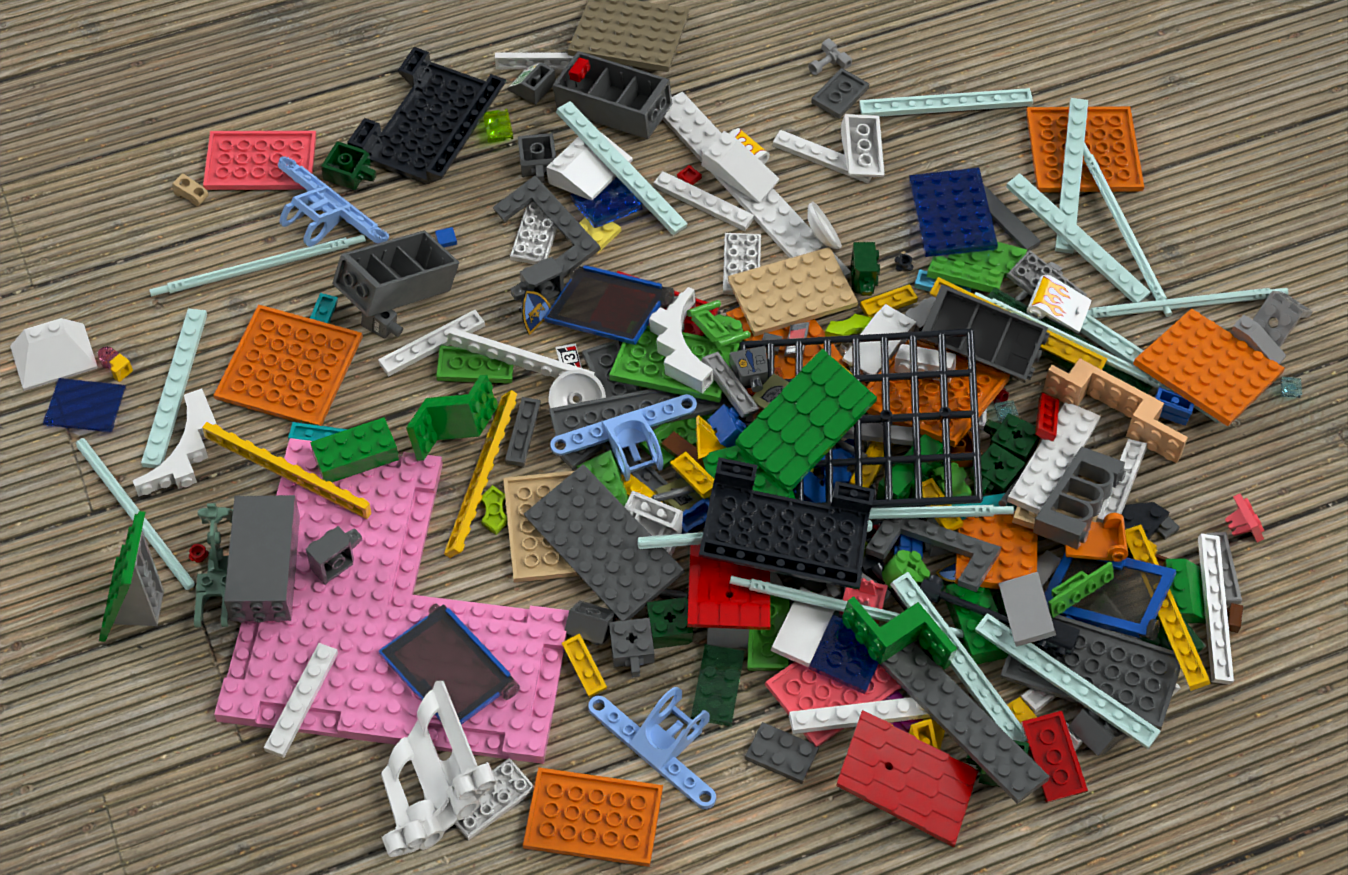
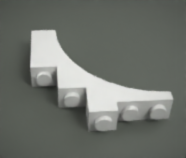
M688 287L679 294L673 304L668 306L667 310L660 307L650 316V331L658 335L656 341L657 351L666 357L664 360L665 375L703 394L713 382V369L701 362L691 352L682 335L686 312L695 303L694 289Z
M202 389L184 395L187 405V422L183 436L172 454L161 465L133 480L138 497L148 495L161 488H167L175 483L178 489L197 483L191 464L208 458L202 441L206 439L202 427L206 422L212 425L216 424Z

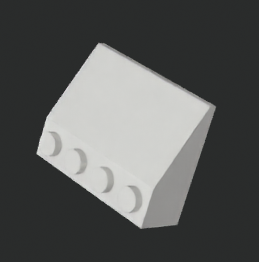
M601 133L629 163L633 161L630 155ZM579 136L546 167L549 184L591 201L617 177Z

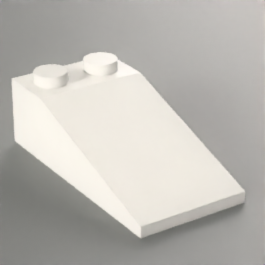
M845 114L841 124V136L849 176L884 177L879 116Z
M725 131L703 154L701 166L758 204L779 182V178L749 149Z
M885 304L875 314L860 335L914 332L917 322ZM907 340L888 341L889 360L899 350L900 345L904 344ZM881 341L860 342V369L866 375L878 374L881 371ZM852 346L842 358V361L851 366Z

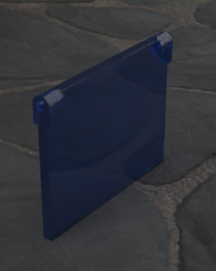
M59 378L48 411L45 414L43 425L112 432L126 385Z

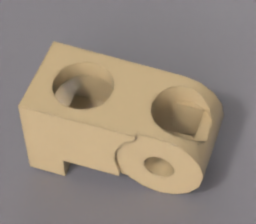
M183 173L172 183L173 192L176 196H182L196 206H199L209 195L203 186Z

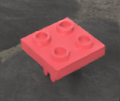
M1240 493L1233 496L1238 509L1225 518L1227 523L1232 521L1228 526L1229 529H1236L1232 532V535L1237 536L1251 532L1257 543L1264 540L1262 535L1264 529L1257 514L1254 513L1248 498L1243 499Z
M862 578L859 590L846 587L843 600L848 601L855 597L861 605L882 609L888 586ZM873 619L877 624H879V620Z

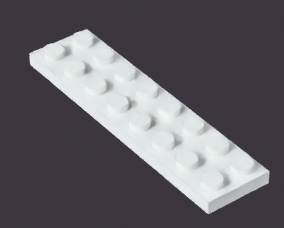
M1065 402L1058 413L1057 436L1053 442L1050 440L1041 441L1010 492L1007 502L1038 515L1081 446L1084 447L1101 416Z

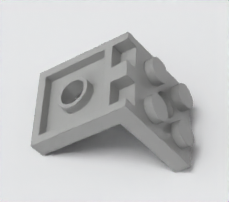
M1272 291L1253 318V321L1260 324L1274 342L1281 347L1299 319L1309 318L1313 311L1282 291ZM1273 317L1278 320L1276 328H1272L1269 325V321Z

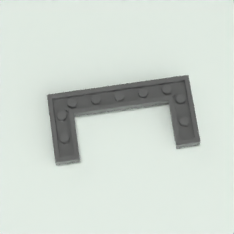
M533 176L493 206L494 211L504 222L532 201L573 244L570 249L555 259L563 270V278L601 250L599 244L536 176Z
M609 441L583 450L565 454L564 456L562 455L560 458L574 470L601 449L607 452L609 450L612 451ZM622 448L629 467L645 462L642 458L641 460L634 461L629 448ZM651 466L631 472L634 477L653 492L654 489L668 484Z
M918 518L885 519L866 547V554L884 560L900 534L969 557L971 560L958 579V586L977 592L1001 553L1000 546Z

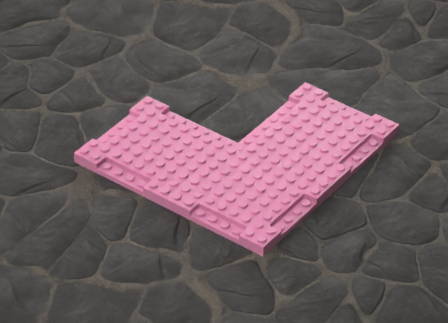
M290 438L284 459L288 463L298 465L304 471L314 473L322 479L312 453L311 441ZM403 452V456H399L398 461L333 482L336 487L342 490L346 489L352 495L364 498L370 503L372 514L368 519L281 476L276 495H295L300 514L292 620L280 622L264 621L260 623L244 621L241 623L227 678L224 677L214 715L217 722L274 729L318 643L337 649L338 655L298 732L397 745L402 738L409 736L418 720L417 711L422 701L381 657L378 651L426 616L434 615L442 607L446 609L449 607L510 672L511 678L516 682V685L461 725L473 755L502 759L510 758L511 760L544 764L565 651L562 642L567 640L568 635L566 634L565 626L569 610L530 606V609L413 595L443 466L441 456L427 455L424 461H417L415 453ZM337 526L345 533L355 528L361 534L362 541L352 549L354 556L353 565L327 584H324L310 569L306 548L311 542L317 541L327 531ZM443 620L394 654L419 682L424 679L433 689L436 681H444L457 715L501 683ZM434 715L427 727L436 750L452 752V747L444 727Z

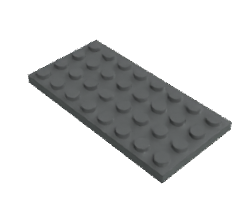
M584 464L524 513L525 518L620 621L630 620L647 605V602H651L685 573L684 569L663 547L638 548L637 540L639 537L652 535Z
M1057 615L1054 618L1051 617L1053 620L1079 629L1080 635L1071 656L1066 654L1065 658H1060L1054 654V649L1049 647L1044 652L1161 730L1181 670L1174 652L1061 615ZM1008 654L1001 673V679L1081 704Z

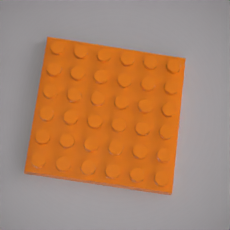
M1027 107L1026 109L1036 186L1040 192H1061L1069 107ZM1088 107L1084 142L1090 153L1094 155L1111 191H1143L1144 182L1131 107ZM1083 155L1080 192H1100L1084 161Z
M258 304L214 393V398L294 422L322 426L363 335L361 332Z
M1192 308L1135 358L1133 365L1226 426H1229L1285 369L1276 361L1266 358L1262 352L1252 349L1246 342L1238 340L1229 331H1226Z
M907 340L904 344L909 345V340ZM917 340V347L938 350L937 347ZM896 354L889 360V373H897L895 372ZM956 355L955 370L968 369V359ZM976 362L978 414L980 417L1008 383L1010 375ZM969 377L952 378L950 383H948V403L951 411L970 410ZM919 379L920 413L939 412L941 408L940 381ZM911 380L889 381L890 411L892 414L912 413ZM882 381L870 382L866 388L877 396V401L866 413L880 415L882 412ZM971 418L951 419L949 423L950 446L955 447L971 428ZM940 420L920 421V434H926L942 442V423ZM912 421L893 422L899 426L912 427Z

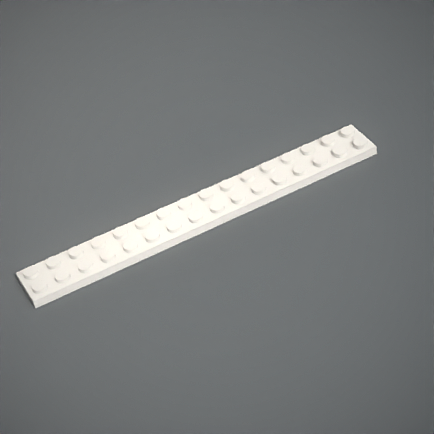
M682 91L672 97L673 104L662 120L702 162V154L722 133ZM713 174L747 212L754 215V220L789 258L828 247L819 241L818 238L814 239L809 232L811 228L773 188L758 204ZM834 254L845 278H849L851 271Z

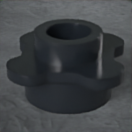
M901 254L895 257L894 261L897 264V271L913 270L914 266L912 265L911 256Z

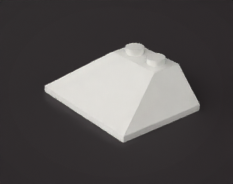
M60 318L24 329L10 345L24 391L98 368L83 323Z
M635 491L631 492L625 508L652 536L682 534L683 511ZM676 546L663 548L672 556Z

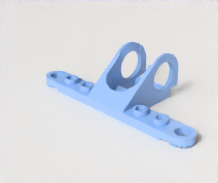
M286 156L280 157L277 164L278 167L307 191L306 193L294 196L291 203L284 206L279 220L280 225L287 227L297 219L299 220L304 214L310 217L315 222L308 225L303 239L304 243L309 247L321 241L343 218L373 242L378 244L388 241L389 234L384 232L385 230H381L370 218L303 166L296 164L295 160L289 159ZM296 206L299 209L293 218L287 220L290 210ZM322 210L325 213L319 215L315 211ZM324 222V226L321 232L315 238L311 239V234L314 231V229L320 223Z
M688 394L558 435L551 440L550 448L553 454L564 456L565 454L609 441L621 474L624 475L625 481H629L631 472L655 464L658 470L663 469L662 452L651 427L693 413L697 402L693 396ZM688 400L692 407L685 409L681 403ZM561 441L565 443L566 447L563 450H558L555 448L556 442ZM646 441L653 460L629 467L622 448L628 447L633 460L638 461L641 460L636 444Z
M679 687L670 689L662 696L641 727L605 697L595 696L589 701L590 714L682 794L692 800L699 808L708 809L714 806L716 802L714 790L676 758L702 733V728L709 722L710 717L706 710H702L697 717L691 720L675 706L682 699V690ZM674 696L667 708L659 713L665 702ZM600 702L605 707L598 711L593 708L594 704ZM671 712L688 725L686 729L681 731L677 739L673 737L684 725L680 720H677L667 731L659 726ZM690 729H693L694 731L689 736H687ZM706 793L711 797V800L709 802H702L699 797Z

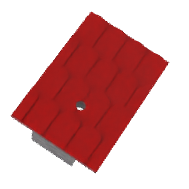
M701 544L690 545L687 627L708 628L707 648L747 649L749 629L770 630V595L750 591L746 587L729 584L730 577L735 576L748 580L753 578L770 583V571L698 557Z
M862 710L836 786L938 840L955 847L978 771L951 757L950 754L924 743L915 736L892 726L891 723Z

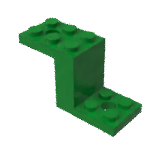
M480 375L467 395L431 397L424 400L406 427L417 461L425 460L437 440L471 438L481 435L498 407L488 375Z
M855 597L847 601L842 616L844 625L848 629L851 628L858 642L865 645L872 659L877 660L879 664L919 639L922 648L929 651L937 665H940L943 669L951 665L958 648L919 602L879 627Z

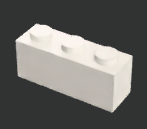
M901 344L895 357V372L897 373L910 372L909 345ZM917 347L918 372L939 371L938 350ZM946 352L947 370H955L956 354ZM947 378L948 383H950L952 378Z

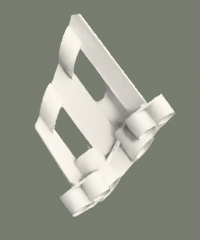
M436 681L433 689L423 698L417 711L418 720L409 736L402 738L394 747L389 758V764L381 773L396 823V829L382 837L389 857L412 853L418 849L425 850L435 845L443 837L444 832L458 820L472 815L480 806L479 799L496 784L488 762H486L487 764L477 766L444 681ZM437 712L452 747V754L445 761L439 759L427 729L431 718ZM412 760L424 792V800L409 807L399 781V774L405 763Z

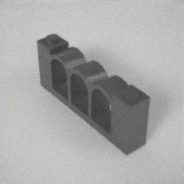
M1081 446L1035 518L1033 533L1078 550L1081 543L1085 544L1087 541L1092 517L1097 516L1101 512L1103 500L1111 496L1113 487L1116 488L1119 481L1123 482L1126 475L1124 470L1125 462ZM1078 475L1098 481L1102 484L1092 483L1090 481L1079 478ZM1069 491L1079 496L1088 498L1092 501H1085L1068 495L1067 493ZM1061 509L1063 511L1077 515L1081 518H1072L1070 516L1059 513L1056 510Z

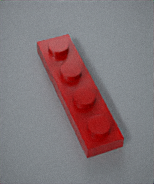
M1041 393L1038 399L1035 434L1043 440L1053 442L1057 436L1059 399L1045 393Z

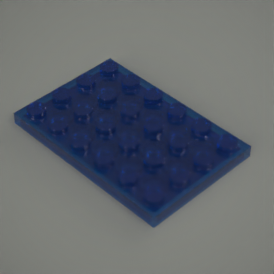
M979 167L909 175L925 257L998 249Z

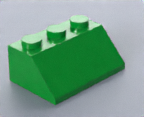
M1165 559L1163 567L1176 569L1177 572L1169 589L1181 616L1187 623H1206L1201 567L1187 559Z

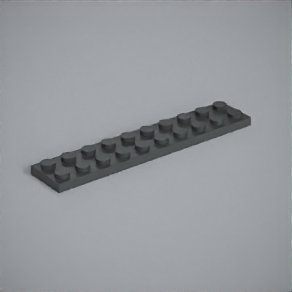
M648 389L549 408L555 436L682 395ZM724 393L720 402L695 398L697 405L693 413L669 422L694 418L698 415L714 414L723 404L729 408H734V406ZM688 400L681 403L685 409L692 407Z
M912 642L879 664L1016 804L1049 781V775L915 642Z

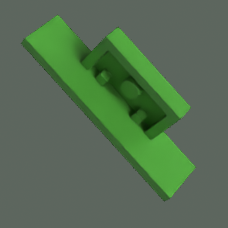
M1108 562L1090 575L1080 571L1052 589L1051 593L1054 598L1048 601L1051 617L1054 618L1090 593H1093L1096 589L1110 582L1114 578L1113 564Z

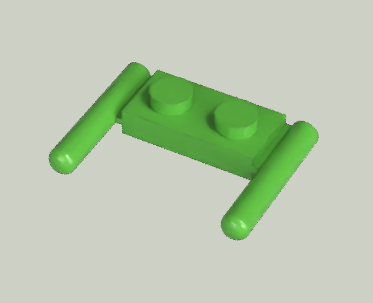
M719 300L689 309L686 312L687 316L692 317L691 320L713 343H716L718 348L751 336L749 331L730 336L728 330L709 312V310L721 306Z

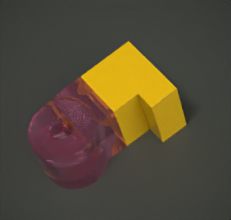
M105 346L98 351L97 354L102 367L110 369L116 381L121 382L133 371L130 361L113 348Z

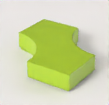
M854 314L847 320L830 321L825 331V336H847L862 333L872 320V317Z
M492 485L482 495L480 501L486 508L481 524L497 535L508 524V520L503 512V505L506 501L505 494Z

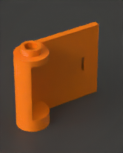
M1110 513L1104 517L1103 523L1092 522L1091 528L1088 531L1087 541L1085 544L1081 543L1078 550L1065 545L1066 557L1116 562L1125 560L1128 557L1124 517L1119 513Z

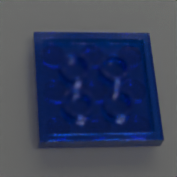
M618 177L614 178L593 200L574 193L570 194L572 202L594 228L643 209L642 203Z
M832 615L808 669L865 694L879 662L872 659L865 645L860 644L851 628L848 629L844 625L843 619Z

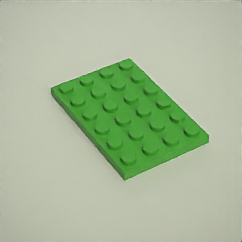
M631 322L627 334L631 335L639 323ZM649 325L635 345L622 343L609 374V379L613 381L681 395L688 394L695 398L720 402L723 391L714 379L712 384L702 394L665 375L664 360L666 357L658 353L656 343L658 335L650 331ZM682 332L686 345L700 361L707 355L719 352L730 367V352L739 351V343L718 348L716 343H713L708 337Z

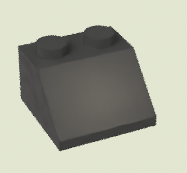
M579 600L569 610L565 626L566 634H569L571 638L580 634L583 639L588 640L591 644H603L609 636V622H614L616 615L610 609Z

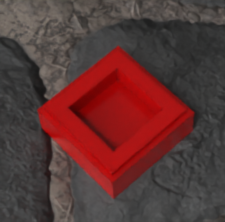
M688 165L677 174V178L694 185L702 179V174Z

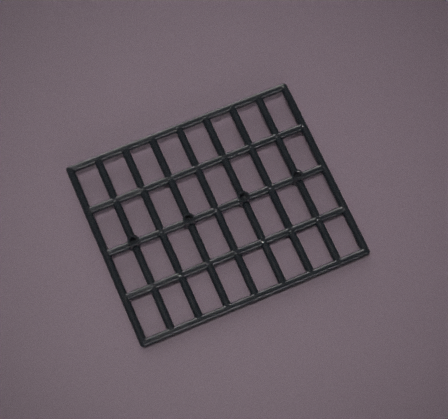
M973 329L741 341L739 343V351L746 350L747 348L767 347V380L774 374L775 347L795 346L796 377L803 368V345L824 344V350L831 356V344L852 343L853 376L860 382L882 381V412L880 415L862 416L854 424V458L833 459L832 447L825 455V460H820L813 467H825L826 502H819L818 504L831 505L833 496V467L854 466L855 485L863 487V465H884L885 500H873L872 508L972 504L983 501ZM967 337L968 369L947 370L946 338ZM938 338L939 371L918 372L917 339ZM909 340L910 372L889 373L888 341ZM881 341V374L860 375V342ZM969 377L970 410H950L947 378ZM940 378L941 408L939 412L920 413L918 380ZM911 380L912 413L892 414L890 411L889 381ZM739 416V419L746 425V428L753 422H746V417L742 418ZM971 418L973 452L951 453L949 425L951 419ZM940 420L942 423L943 454L921 455L920 421ZM912 421L913 455L892 456L891 425L893 422ZM861 424H882L884 457L862 458ZM973 460L975 495L953 496L951 461ZM943 462L945 497L923 498L921 463ZM914 463L915 498L893 499L892 464ZM804 478L796 485V499L803 501Z

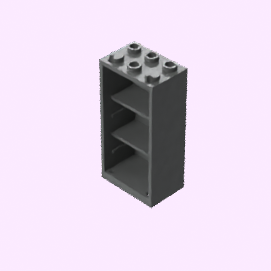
M580 51L570 59L569 64L562 70L561 75L552 86L557 108L571 101L588 120L646 139L650 138L673 104L670 79ZM578 58L589 60L590 70L587 71L580 83L570 80V69Z
M423 230L341 254L332 284L365 316L370 317L450 291L460 262Z
M942 284L922 331L973 329L976 362L1009 374L1011 378L1023 383L1027 379L1031 380L1035 370L1032 365L1034 362L1038 363L1042 354V350H1039L1041 344L1045 346L1050 334L1047 332L1048 327ZM967 337L946 338V351L968 359ZM938 338L920 339V341L938 348Z
M295 495L234 496L224 603L230 621H239L240 623L255 621L260 623L264 621L280 622L292 620L300 522Z

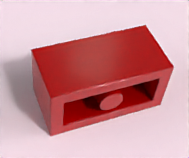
M577 59L569 71L570 80L580 83L587 71L590 70L589 60Z

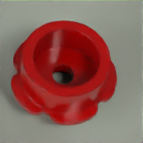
M195 544L189 550V559L196 563L203 562L208 557V550L202 544Z

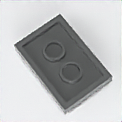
M841 68L812 97L811 103L840 119L869 89L870 84Z
M762 722L745 755V760L803 784L819 751V746L815 747L813 743Z

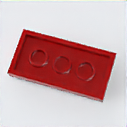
M1058 711L1022 721V728L1027 743H1029L1032 759L1049 775V781L1041 786L1046 802L1049 803L1088 792L1063 712Z

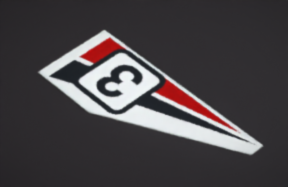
M576 343L556 347L560 362L582 368Z

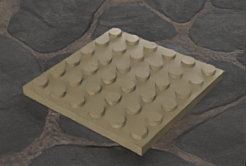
M588 0L568 48V55L575 56L580 51L622 65L669 72L689 17L690 9L668 6L666 4H655L649 1Z

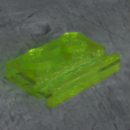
M508 109L485 113L483 120L488 143L505 141L507 138L513 139Z

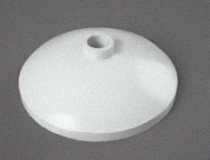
M815 202L809 203L808 222L811 227L809 229L811 236L814 239L818 238L824 245L832 249H840L842 245L839 237L826 215Z
M570 370L557 377L551 385L549 406L554 408L575 404L573 401L574 396L579 397L578 403L606 398L605 390L600 380L590 372Z

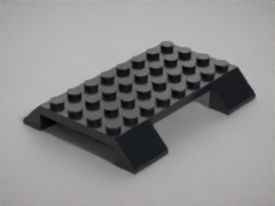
M413 47L398 69V73L412 86L410 92L382 132L380 123L364 118L347 141V144L368 152L371 164L428 185L444 177L505 85L506 79L490 74L486 81L430 62L428 51Z
M718 458L698 557L860 589L862 561L875 489L836 481L831 505L828 506L755 491L753 486L758 465Z

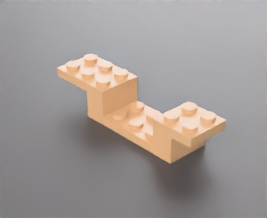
M1082 359L1077 361L1069 374L1051 365L1047 373L1043 392L1059 399L1063 403L1066 402L1076 406L1080 404L1086 394L1090 395L1093 399L1099 400L1110 408L1116 409L1125 416L1132 418L1126 437L1131 440L1147 443V448L1150 451L1164 456L1167 460L1175 463L1179 461L1188 437L1158 422L1164 405L1163 402Z

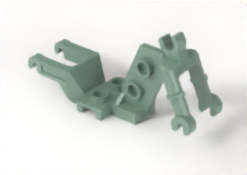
M207 503L208 508H201L197 512L202 520V524H210V532L207 533V543L211 544V548L209 551L208 572L197 574L194 627L202 628L201 621L203 620L204 605L213 596L223 598L221 626L228 627L229 616L224 603L228 556H223V548H220L221 533L217 530V524L223 518H227L232 523L233 509L217 507L216 503Z

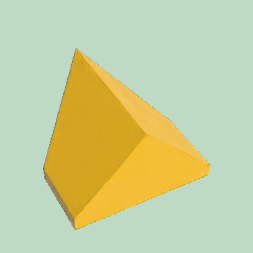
M699 415L696 417L698 459L707 456L709 452L726 448L720 444L715 435L718 431H714L711 425Z
M927 719L911 724L909 734L940 750L945 731L936 721Z

